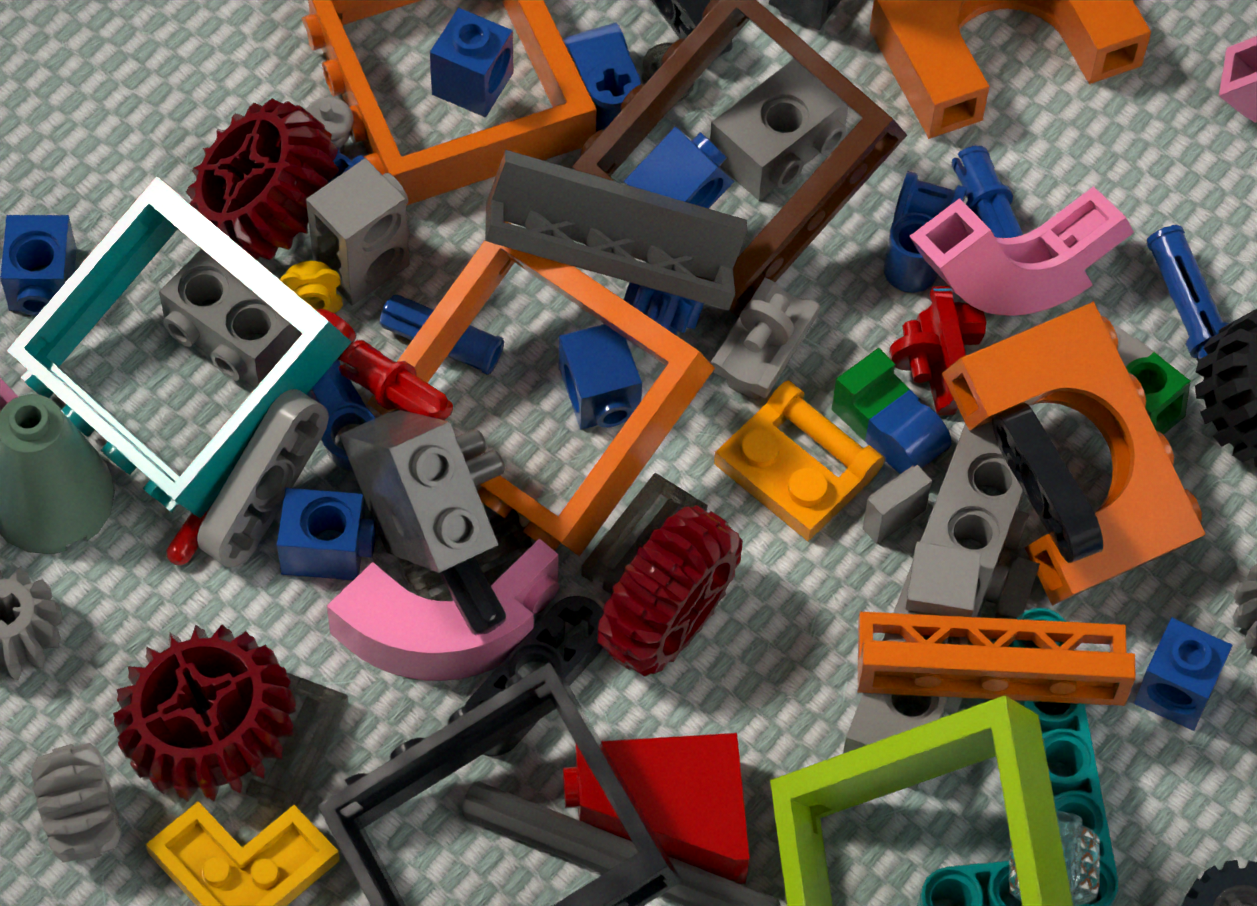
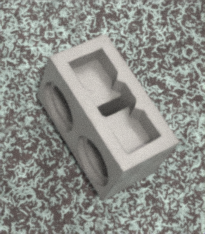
M364 158L306 199L313 261L325 263L332 270L339 273L341 283L336 289L352 306L410 265L408 247L410 230L406 217L408 197L402 185L390 173L382 175Z
M203 249L159 291L164 315L163 324L168 333L182 345L190 347L194 344L210 355L214 365L228 378L235 381L242 378L255 388L302 335L300 331ZM206 300L217 301L210 306H196L198 303ZM257 333L265 335L257 340L243 339L245 336L250 334Z

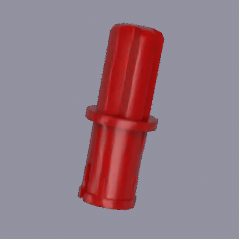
M357 340L351 343L343 352L340 360L349 364L354 369L346 364L340 365L339 371L341 375L369 390L370 393L375 395L377 403L385 409L398 408L399 410L445 420L452 414L453 404L447 399L446 395L417 377L415 367L406 361H393L364 340Z

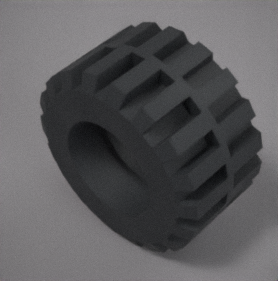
M1257 309L1227 324L1218 330L1219 334L1209 339L1203 348L1208 355L1198 360L1196 373L1204 378L1202 382L1195 385L1196 399H1204L1206 409L1200 411L1204 423L1213 422L1218 430L1213 435L1214 439L1221 447L1230 443L1234 447L1232 456L1241 462L1253 458L1254 465L1257 468Z

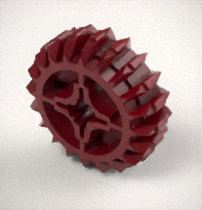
M273 98L263 106L253 103L249 106L245 116L235 113L232 116L230 126L226 130H216L217 139L211 147L203 148L205 157L202 163L191 170L196 176V181L186 191L192 199L189 204L255 260H258L260 257L271 260L276 255L279 247L290 250L293 239L299 232L308 234L307 224L309 220L306 199L327 185L328 181L336 176L339 168L333 162L339 149L331 142L332 134L325 129V125L303 107L295 106L289 101L280 103Z
M697 505L693 507L687 506L678 510L676 514L667 517L661 528L653 530L650 539L643 547H639L635 558L629 565L625 566V572L619 582L613 586L614 592L604 605V614L599 620L598 643L609 652L613 660L628 670H635L644 677L662 671L668 662L674 663L678 654L701 631L709 617L714 615L716 606L726 595L725 591L729 583L735 578V569L741 562L743 543L739 533L731 529L728 522L712 511L708 513Z
M221 624L213 636L208 638L205 630L195 625L191 639L183 642L178 636L169 633V648L160 653L157 650L146 647V659L149 664L146 667L128 666V678L132 686L116 689L118 694L117 701L122 708L113 713L114 725L120 734L118 736L119 748L125 758L131 760L130 765L136 775L143 778L144 781L149 779L153 787L163 795L174 788L177 795L188 802L200 787L204 796L215 802L219 787L228 784L233 791L241 794L243 783L241 777L250 772L252 775L264 779L265 767L262 760L264 758L282 759L283 747L279 739L293 736L292 730L294 725L289 715L296 712V700L290 690L291 680L285 668L280 667L278 664L279 662L274 652L266 644L259 647L255 638L249 635L247 631L234 638L231 630ZM200 699L205 701L209 709L207 710L211 720L209 727L206 726L201 716L203 712L199 705Z

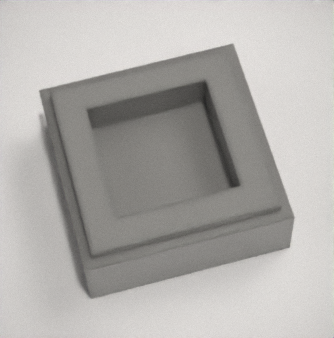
M918 465L915 467L911 466L868 496L863 530L876 544H879L926 511L932 480Z
M916 541L905 610L941 616L972 617L982 552Z

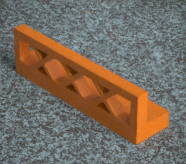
M860 612L858 618L857 693L996 699L1006 695L1017 701L1125 706L1136 678L1135 653H1127L1126 625L880 612ZM873 633L900 634L907 642L873 640ZM921 635H928L931 637L926 640ZM948 637H966L973 645L941 643ZM989 639H998V640H997L996 642L992 643ZM1015 640L1033 641L1039 648L1008 646ZM1055 642L1065 643L1059 647ZM1081 643L1110 644V652L1079 651L1074 649Z

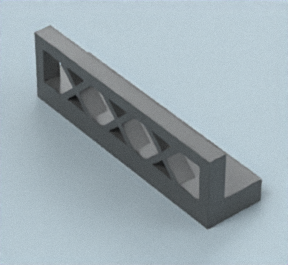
M505 150L486 202L485 241L726 310L730 309L735 297L733 267L748 233L746 219ZM504 221L510 222V223H513V224H517V225H520V226H524L525 228L519 227V226H516V225H512V224H509V223H505ZM696 276H699V277H702V278H706V279H709V280H713L714 282L708 281V280H705V279H701V278H698V277H696Z

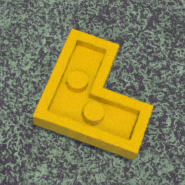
M197 801L146 843V848L151 858L196 906H287L340 861L339 851L295 805L291 806L257 836L241 847L203 805Z

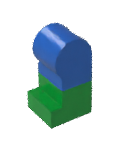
M878 347L836 378L831 410L862 440L885 457V462L899 474L911 466L915 467L918 465L922 469L950 448L952 445L950 433L937 413L929 406L920 403L919 398L895 375L896 364Z

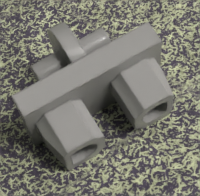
M764 278L711 361L715 368L713 373L726 378L730 388L752 399H760L761 396L766 398L817 318L820 304L811 299H801L784 291L774 281Z

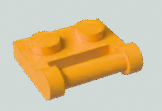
M787 380L773 392L768 402L715 451L714 465L809 542L878 474L885 462V457L871 445L864 448L807 403L803 399L804 391L790 380ZM788 419L844 464L847 469L837 477L778 428Z

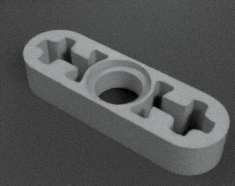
M298 389L284 392L272 403L199 528L197 540L202 551L230 568L244 563L254 553L283 504L285 488H292L325 433L328 424V411L325 406ZM268 471V473H267L265 479H264V480L262 481V483L258 486V484H259L261 478H262V477L264 476V474Z

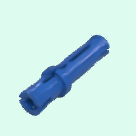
M1171 225L1151 234L1146 244L1149 250L1152 251L1168 292L1189 335L1185 343L1192 358L1201 359L1208 355L1203 348L1209 339L1219 334L1218 330L1229 323L1223 322L1205 278L1185 238L1183 227Z

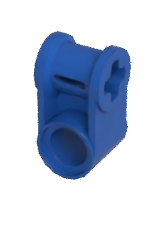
M617 23L562 38L597 109L596 132L605 130L621 112V104L628 93L641 84L640 76L629 55L623 32Z
M907 172L897 201L884 261L883 272L887 281L894 288L903 292L917 293L925 291L934 284L938 274L924 260L911 240L910 235L959 198L964 202L967 187L957 185L952 190L918 180L917 173Z

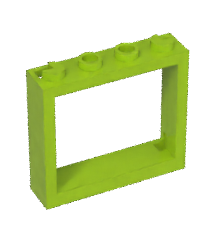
M1004 695L770 780L787 906H833L820 818L993 757H997L1022 906H1073L1039 715Z

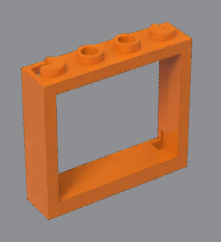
M308 0L310 15L302 17V22L308 33L311 49L314 51L321 48L327 60L322 62V69L331 95L335 97L342 94L345 103L348 104L353 112L354 122L350 130V138L353 143L363 141L368 153L364 158L382 175L390 173L399 181L408 197V204L406 206L495 177L505 150L546 160L582 148L585 142L596 133L597 109L544 0H501L552 108L401 156L343 25L421 0Z
M484 240L397 360V362L406 361L414 366L417 377L426 383L430 381L514 263L666 366L559 516L538 503L501 475L480 484L481 487L477 492L481 502L504 519L514 509L530 521L523 530L525 534L535 541L541 539L554 551L561 543L580 557L715 368L700 351L576 267ZM374 394L366 403L381 415L398 409L387 410L380 406Z

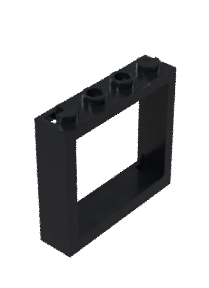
M550 662L524 678L519 673H516L507 681L505 690L484 703L473 702L459 708L449 717L448 725L427 738H414L401 744L391 753L390 761L369 774L359 773L346 778L345 782L348 787L317 805L370 906H406L364 828L552 711L557 710L637 848L638 853L553 906H644L683 882L567 681Z

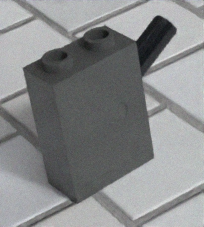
M396 409L339 434L371 516L376 520V528L386 552L438 572L469 630L474 635L487 634L504 623L506 613L474 557L498 546L475 486L502 475L505 470L504 461L497 451L490 450L485 453L487 445L482 433L479 430L472 429L456 437L449 421Z

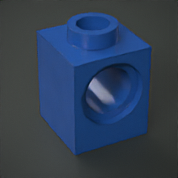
M458 7L430 51L432 95L486 118L514 73L513 30Z
M676 126L624 180L629 186L708 209L735 181L719 167L727 159V156L704 134L700 132L691 140Z
M6 215L0 279L9 311H22L29 315H38L75 272L77 248L69 215ZM37 266H48L40 271H29Z
M605 324L559 336V370L580 430L594 426L604 428L615 427L626 422L641 402L642 381L626 338Z
M285 488L277 540L281 575L354 580L360 573L361 558L373 557L376 538V520L365 518L363 494ZM324 530H337L342 533L338 538L328 541L315 538L318 533Z
M1171 617L1145 672L1134 704L1195 731L1233 645Z

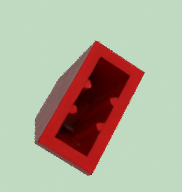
M737 733L601 741L668 856L738 884H746L750 856ZM576 744L575 767L563 768L565 808L578 807L579 821L632 841Z

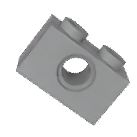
M793 59L711 122L710 141L727 156V159L720 166L759 201L776 187L783 189L789 186L801 173L806 163L819 153L822 155L829 154L841 143L847 132L848 106ZM776 130H785L790 133H781Z

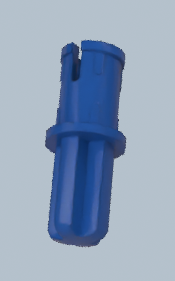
M971 146L961 150L958 153L959 158L954 157L951 165L962 186L967 187L966 197L968 201L966 205L991 229L996 238H1012L1023 235L1010 206L1013 202V194L1010 188L1003 185L999 180L988 150L983 146Z
M396 294L386 301L380 316V325L386 330L413 340L434 310ZM469 325L448 354V357L489 375L499 361L504 347V338L498 335L494 336Z

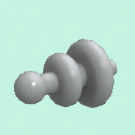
M332 97L320 98L312 102L305 110L325 125V129L332 134L331 142L336 147H339L341 154H343L344 144L349 139L350 130L354 122L353 112L348 104L341 99Z

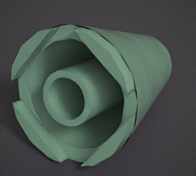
M29 394L11 400L0 411V535L6 542L24 551L42 554H57L67 551L66 545L77 542L84 537L88 541L99 533L112 512L115 489L112 474L106 461L51 399L42 395Z

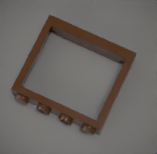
M711 0L703 12L702 21L686 38L677 40L668 48L662 58V66L646 84H640L628 93L621 104V112L605 130L597 131L585 142L580 152L581 157L572 167L577 171L615 181L611 175L749 20L862 118L738 256L733 267L735 297L729 311L739 318L764 278L776 282L905 139L907 134L890 115L759 1ZM696 276V277H698V278H701V279H705V280L714 282L713 280H709V279H706V278H702V277Z

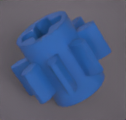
M629 282L623 299L675 335H677L678 331L685 333L686 328L695 329L704 303L631 282Z

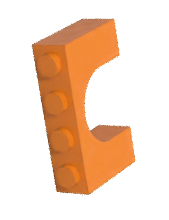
M1133 0L873 1L869 31L928 139L983 121L990 86L960 33V29L968 21L980 14L999 9H1012L1028 12L1045 20L1061 35L1089 84L1142 67L1151 35V30Z
M1094 302L966 355L942 373L969 431L992 422V419L997 414L1023 403H1027L1029 406L1039 403H1055L1070 407L1085 415L1095 424L1107 442L1112 458V482L1107 497L1095 512L1103 536L1102 552L1068 563L1059 552L1049 533L1024 547L1052 606L1182 548L1206 535L1201 525L1202 512L1194 495L1189 490L1183 488L1173 467L1174 454L1171 445L1161 432L1155 430L1145 409L1146 396L1143 387L1133 374L1128 373L1117 351L1118 338L1111 322L1106 317L1100 315Z

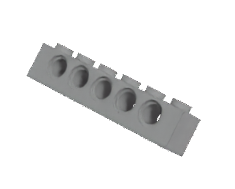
M992 422L971 431L968 430L965 423L920 541L972 550L961 546L957 540L973 539L983 546L981 549L972 550L982 552L972 617H980L985 600L998 604L1010 567L999 564L1005 546L1014 550L1018 549L1029 517V513L1019 510L1025 493L1000 451ZM991 486L998 489L1002 495H986L978 487ZM911 565L893 613L935 615L905 610L912 569ZM885 633L883 641L907 642L900 634ZM921 635L926 640L931 637L928 635ZM948 637L941 643L973 645L966 637ZM863 693L847 733L843 753L943 718L945 711L951 714L957 713L963 698ZM901 702H910L920 707L924 714L916 717L905 716L899 713L894 708V705ZM918 784L908 788L916 791Z

